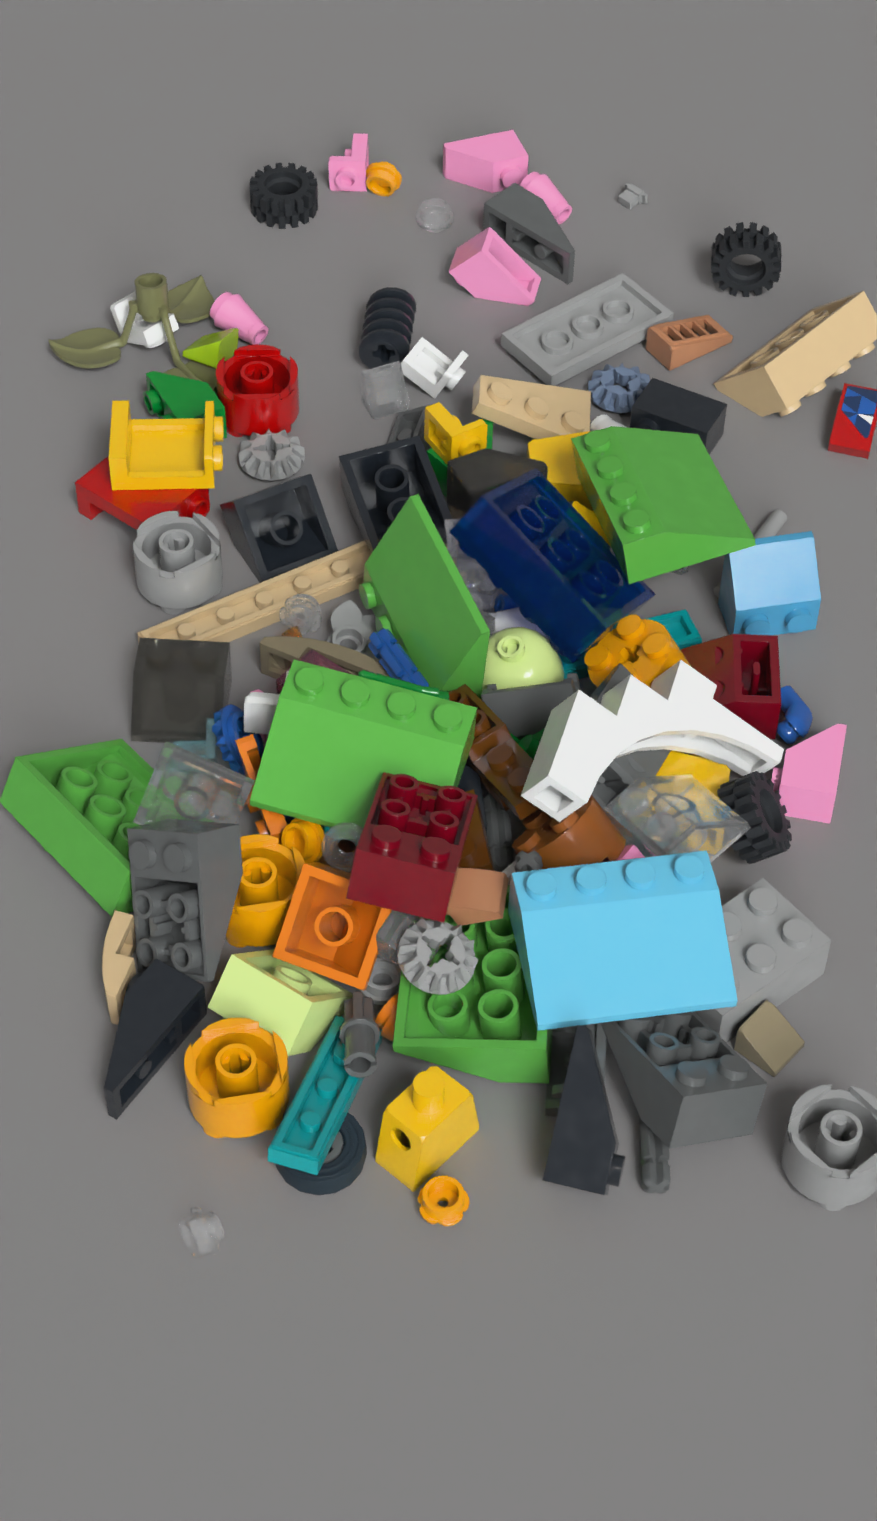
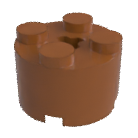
M591 794L585 805L560 822L541 809L525 817L522 824L526 830L514 841L512 847L516 855L521 851L527 854L532 851L538 852L542 858V869L601 863L606 857L610 861H615L625 847L626 838Z

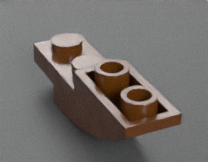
M466 684L456 690L449 691L450 701L477 707L474 740L466 762L471 769L479 774L482 785L505 811L510 809L520 820L538 810V807L521 796L533 759L512 739L506 724Z

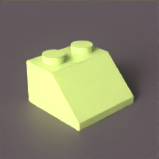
M275 949L231 954L207 1008L221 1015L222 1020L227 1018H249L259 1022V1027L267 1030L272 1035L274 1031L284 1042L288 1057L310 1052L328 1032L334 1018L343 1015L344 1002L347 999L353 998L351 992L324 976L272 957Z

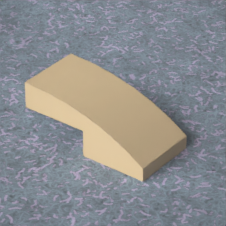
M116 910L105 937L102 954V974L111 1023L118 1025L127 986L136 975L135 961L132 957L136 949L134 915Z

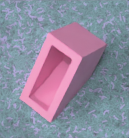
M514 130L444 143L443 176L445 179L487 192H500L514 183L520 185L528 175L529 155Z
M488 227L457 247L449 269V273L454 277L455 281L475 298L524 306L534 303L541 277L491 227Z
M836 724L786 750L783 768L773 767L771 779L774 784L773 790L774 792L778 790L781 796L779 800L781 806L785 805L787 813L784 814L785 816L830 824L837 793L847 725Z

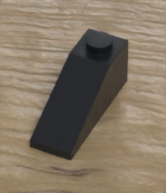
M155 959L144 972L137 973L131 979L126 989L104 1085L108 1115L116 1120L207 1014L204 985L158 959Z
M578 1025L543 1181L608 1195L610 1185L616 1187L620 1185L626 1156L617 1154L619 1141L592 1031L588 1027Z

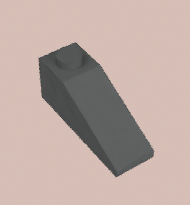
M514 183L484 203L483 231L491 227L521 257L566 284L573 281L575 250L542 198Z

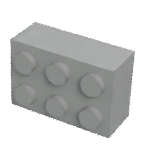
M764 878L722 905L738 999L737 1006L694 1011L726 1043L737 1036L740 1026L766 1000L778 1007L822 976L826 967L831 939Z

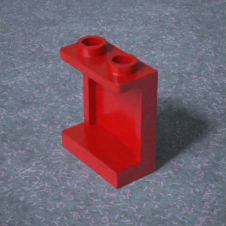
M109 456L75 482L80 514L92 520L104 510L136 530L145 520L162 512L179 511V517L193 518V513L206 517L210 511L209 489L112 490Z

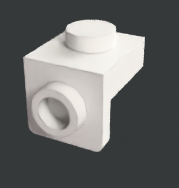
M135 291L110 306L120 335H122L129 313V301L136 300ZM136 313L128 343L153 348L167 341L162 321L147 322L142 319V315ZM168 313L172 331L174 332L179 329L174 314Z
M421 337L397 370L435 399L445 386L451 391L466 373L460 366L469 355L462 350L453 362Z

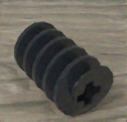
M386 287L377 290L370 296L366 304L363 332L359 344V357L369 369L390 373L398 367L410 352L416 301L406 290L397 287Z

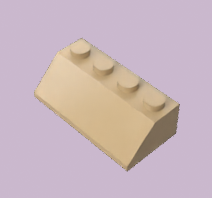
M864 291L813 308L717 380L714 385L719 392L761 417L776 412L779 413L780 417L788 415L802 405L800 402L802 397H809L825 388V379L838 376L851 367L849 361L852 358H860L875 348L873 342L877 340V314Z

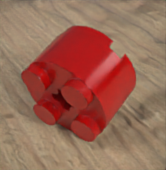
M260 344L247 345L235 349L234 356L227 361L223 357L216 367L217 397L225 406L227 432L234 437H243L245 435L251 436L252 432L263 435L269 428L272 433H279L285 430L288 434L292 428L291 424L299 414L298 367L295 360L291 356L290 361L281 356L280 349Z

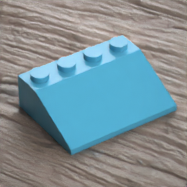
M707 850L511 873L508 912L537 1031L737 1006L738 999L720 892Z

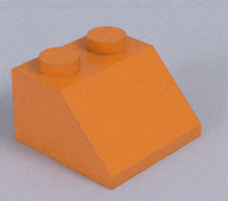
M320 862L304 863L272 957L364 991L367 988L393 910L346 899L350 873Z

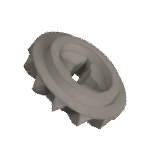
M269 428L263 435L252 432L250 440L241 441L240 453H238L241 468L248 475L265 481H277L291 477L301 469L305 461V450L300 445L297 436L288 437L285 430L279 433H272ZM267 450H275V460H271Z
M422 917L416 924L409 929L407 928L401 937L397 950L398 963L404 976L418 989L436 995L451 994L462 989L472 978L478 962L474 952L475 940H469L462 932L461 924L453 926L446 922L426 921ZM447 944L448 947L446 949L448 951L445 955L447 960L441 959L438 963L435 962L431 968L427 966L431 960L429 957L432 954L430 947L436 949L439 945Z

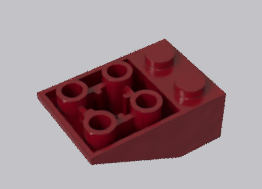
M730 634L680 649L693 669L717 685L713 696L715 701L769 739H775L781 709L778 636Z
M383 772L356 847L346 899L444 923L478 795L467 793L455 786H438L418 781L406 774L393 775Z

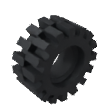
M276 163V168L272 169L270 165L264 166V172L257 170L255 177L250 179L251 212L253 217L257 216L258 222L263 223L266 221L267 226L272 228L277 223L279 224V229H286V224H291L292 228L299 227L298 221L306 224L309 222V217H315L316 210L318 211L317 179L314 178L312 171L306 173V167L301 165L298 169H295L294 163H288V167H282V163Z
M743 222L736 223L735 231H733L731 226H728L724 229V235L719 233L716 236L711 251V273H713L712 278L714 282H719L721 290L725 291L730 287L729 294L736 296L738 290L743 291V297H749V291L754 290L755 295L758 296L762 294L763 286L769 291L773 288V281L778 282L781 272V243L778 242V236L774 232L769 235L768 227L763 225L759 231L757 230V223L750 222V227L744 228ZM743 254L754 255L761 259L752 265H740L732 261L734 257Z
M759 771L720 785V789L717 791V795L720 798L717 800V807L722 810V813L719 814L720 822H724L727 828L724 830L727 838L731 837V846L734 851L739 850V857L742 860H746L749 864L786 852L791 846L789 841H792V834L787 830L791 828L790 820L786 819L784 815L787 813L785 805L781 806L779 801L781 796L778 790L774 792L773 782L770 779L766 780V775L762 772L759 773Z

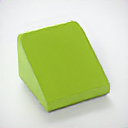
M231 328L204 335L183 350V356L216 368L223 357L227 361L234 356V350L238 346L239 329Z

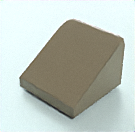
M766 1000L738 1029L734 1050L775 1077L804 1047L805 1042L776 1006Z

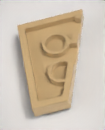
M480 375L473 386L472 414L534 439L590 431L591 391Z

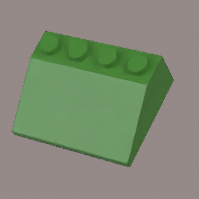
M611 426L571 438L578 479L629 584L756 545L751 530L698 434Z
M419 494L410 496L364 564L363 583L359 584L360 598L366 609H372L376 617L375 625L377 632L384 628L393 634L397 640L396 643L401 645L418 668L417 671L429 683L428 687H436L439 690L449 692L466 684L481 699L490 630Z
M294 659L278 699L251 794L250 806L361 836L383 772L393 775H410L418 781L438 786L458 787L474 740L477 707Z
M123 739L17 756L0 798V803L13 815L16 821L43 846L45 851L57 860L71 877L111 917L115 910L124 913L134 912L127 828L166 819L208 822Z
M510 885L507 888L503 919L462 926V932L469 940H475L474 952L475 957L478 958L472 978L462 989L445 995L430 994L415 987L401 971L393 1038L394 1052L496 1082L549 1084L553 1029L537 1031L508 912ZM450 915L446 916L444 922L453 926L457 925ZM418 921L407 922L406 929H409ZM447 944L439 945L436 949L430 947L432 954L429 957L431 960L427 966L431 968L435 962L438 963L441 959L447 960L445 958L448 951L446 949L448 947Z

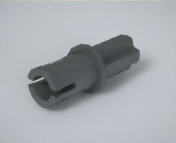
M357 991L353 993V998L347 999L344 1002V1023L340 1027V1039L345 1045V1071L353 1077L363 1078L373 1074L377 1068L375 1045L380 1038V1029L374 1019L373 999L371 997H363V993Z

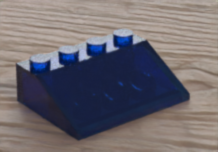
M537 468L482 495L449 531L458 541V546L462 552L468 557L475 559L484 568L492 584L499 590L505 591L519 606L522 616L529 622L536 624L549 638L553 649L560 655L567 657L572 663L585 655L590 648L596 646L607 633L617 627L622 618L633 615L656 595L643 580L632 584L628 583L611 546Z

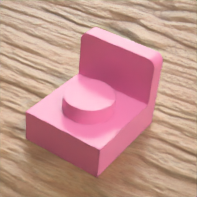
M353 134L352 149H345V156L329 157V188L331 191L367 192L366 169L369 165L368 134Z

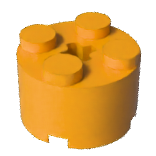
M636 614L622 618L617 627L607 633L596 646L590 648L584 657L589 677L596 688L599 687L619 663L635 678L650 688L655 678L678 661L682 660L690 666L665 626L654 620L641 619Z
M265 834L242 836L240 841L243 874L228 925L226 940L231 946L237 948L277 944L305 861L296 848L292 846L291 850L279 844V838Z
M227 1018L216 1021L201 1031V1037L192 1047L190 1043L184 1057L189 1108L194 1118L202 1126L203 1131L213 1138H245L278 1127L283 1120V1114L287 1108L290 1096L288 1056L281 1037L274 1031L272 1035L267 1030L260 1028L259 1022L249 1018Z

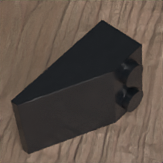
M420 435L339 456L341 488L352 518L371 553L409 497L419 494L443 542L458 539V531Z

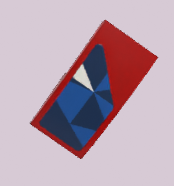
M844 383L828 451L869 458L877 426V389Z

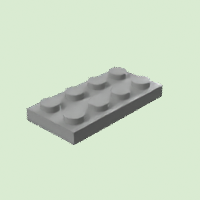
M621 273L501 333V346L546 385L556 386L647 339L648 328L673 321L674 313L627 275Z

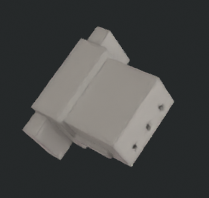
M627 182L625 184V191L618 196V203L631 210L637 204L643 203L646 205L648 203V194L632 183L629 184Z

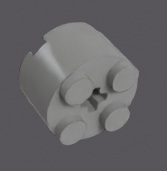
M167 511L148 518L139 526L137 537L133 541L136 582L140 593L148 601L160 606L164 613L177 615L186 608L198 606L221 592L223 571L220 535L216 526L208 518L193 513V518L179 517V511Z
M833 1084L820 1085L805 1092L795 1102L788 1121L780 1163L788 1180L801 1194L818 1202L825 1210L840 1211L845 1206L867 1199L877 1190V1098L869 1092L850 1086L848 1091L832 1089Z

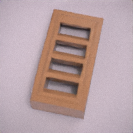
M703 315L661 323L648 328L646 350L671 371L731 343L733 336L711 316Z

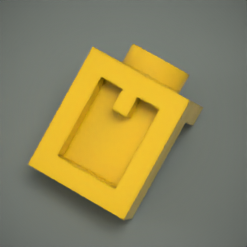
M440 402L425 407L424 440L450 469L475 460L486 453L488 425L483 419L462 426L460 420L455 415H451Z

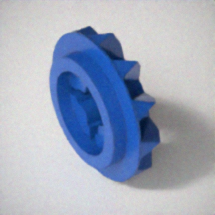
M230 704L214 713L215 724L212 726V731L217 737L215 745L220 748L222 759L229 762L231 770L246 777L235 740L253 734L261 759L264 752L263 741L258 733L244 732V712L239 707Z

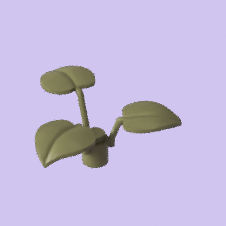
M146 273L138 276L135 279L136 300L129 301V313L121 337L116 332L106 328H90L72 333L61 339H49V346L52 351L66 363L88 369L104 367L117 362L121 358L120 347L127 345L136 313H139L144 321H162L172 359L176 368L169 369L164 373L207 382L214 392L217 391L216 368L193 360L186 364L181 361L168 313L174 314L176 321L179 323H193L210 316V309L214 303V298L207 289L202 275L169 291L167 279L162 274Z

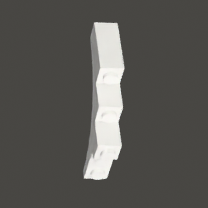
M680 660L655 678L651 688L633 675H629L606 692L600 704L582 691L577 690L552 709L521 796L560 822L588 802L600 775L615 758L636 751L666 749L691 753L727 765L734 772L744 776L755 771L765 773L781 762L784 749L715 701L713 696L717 685Z

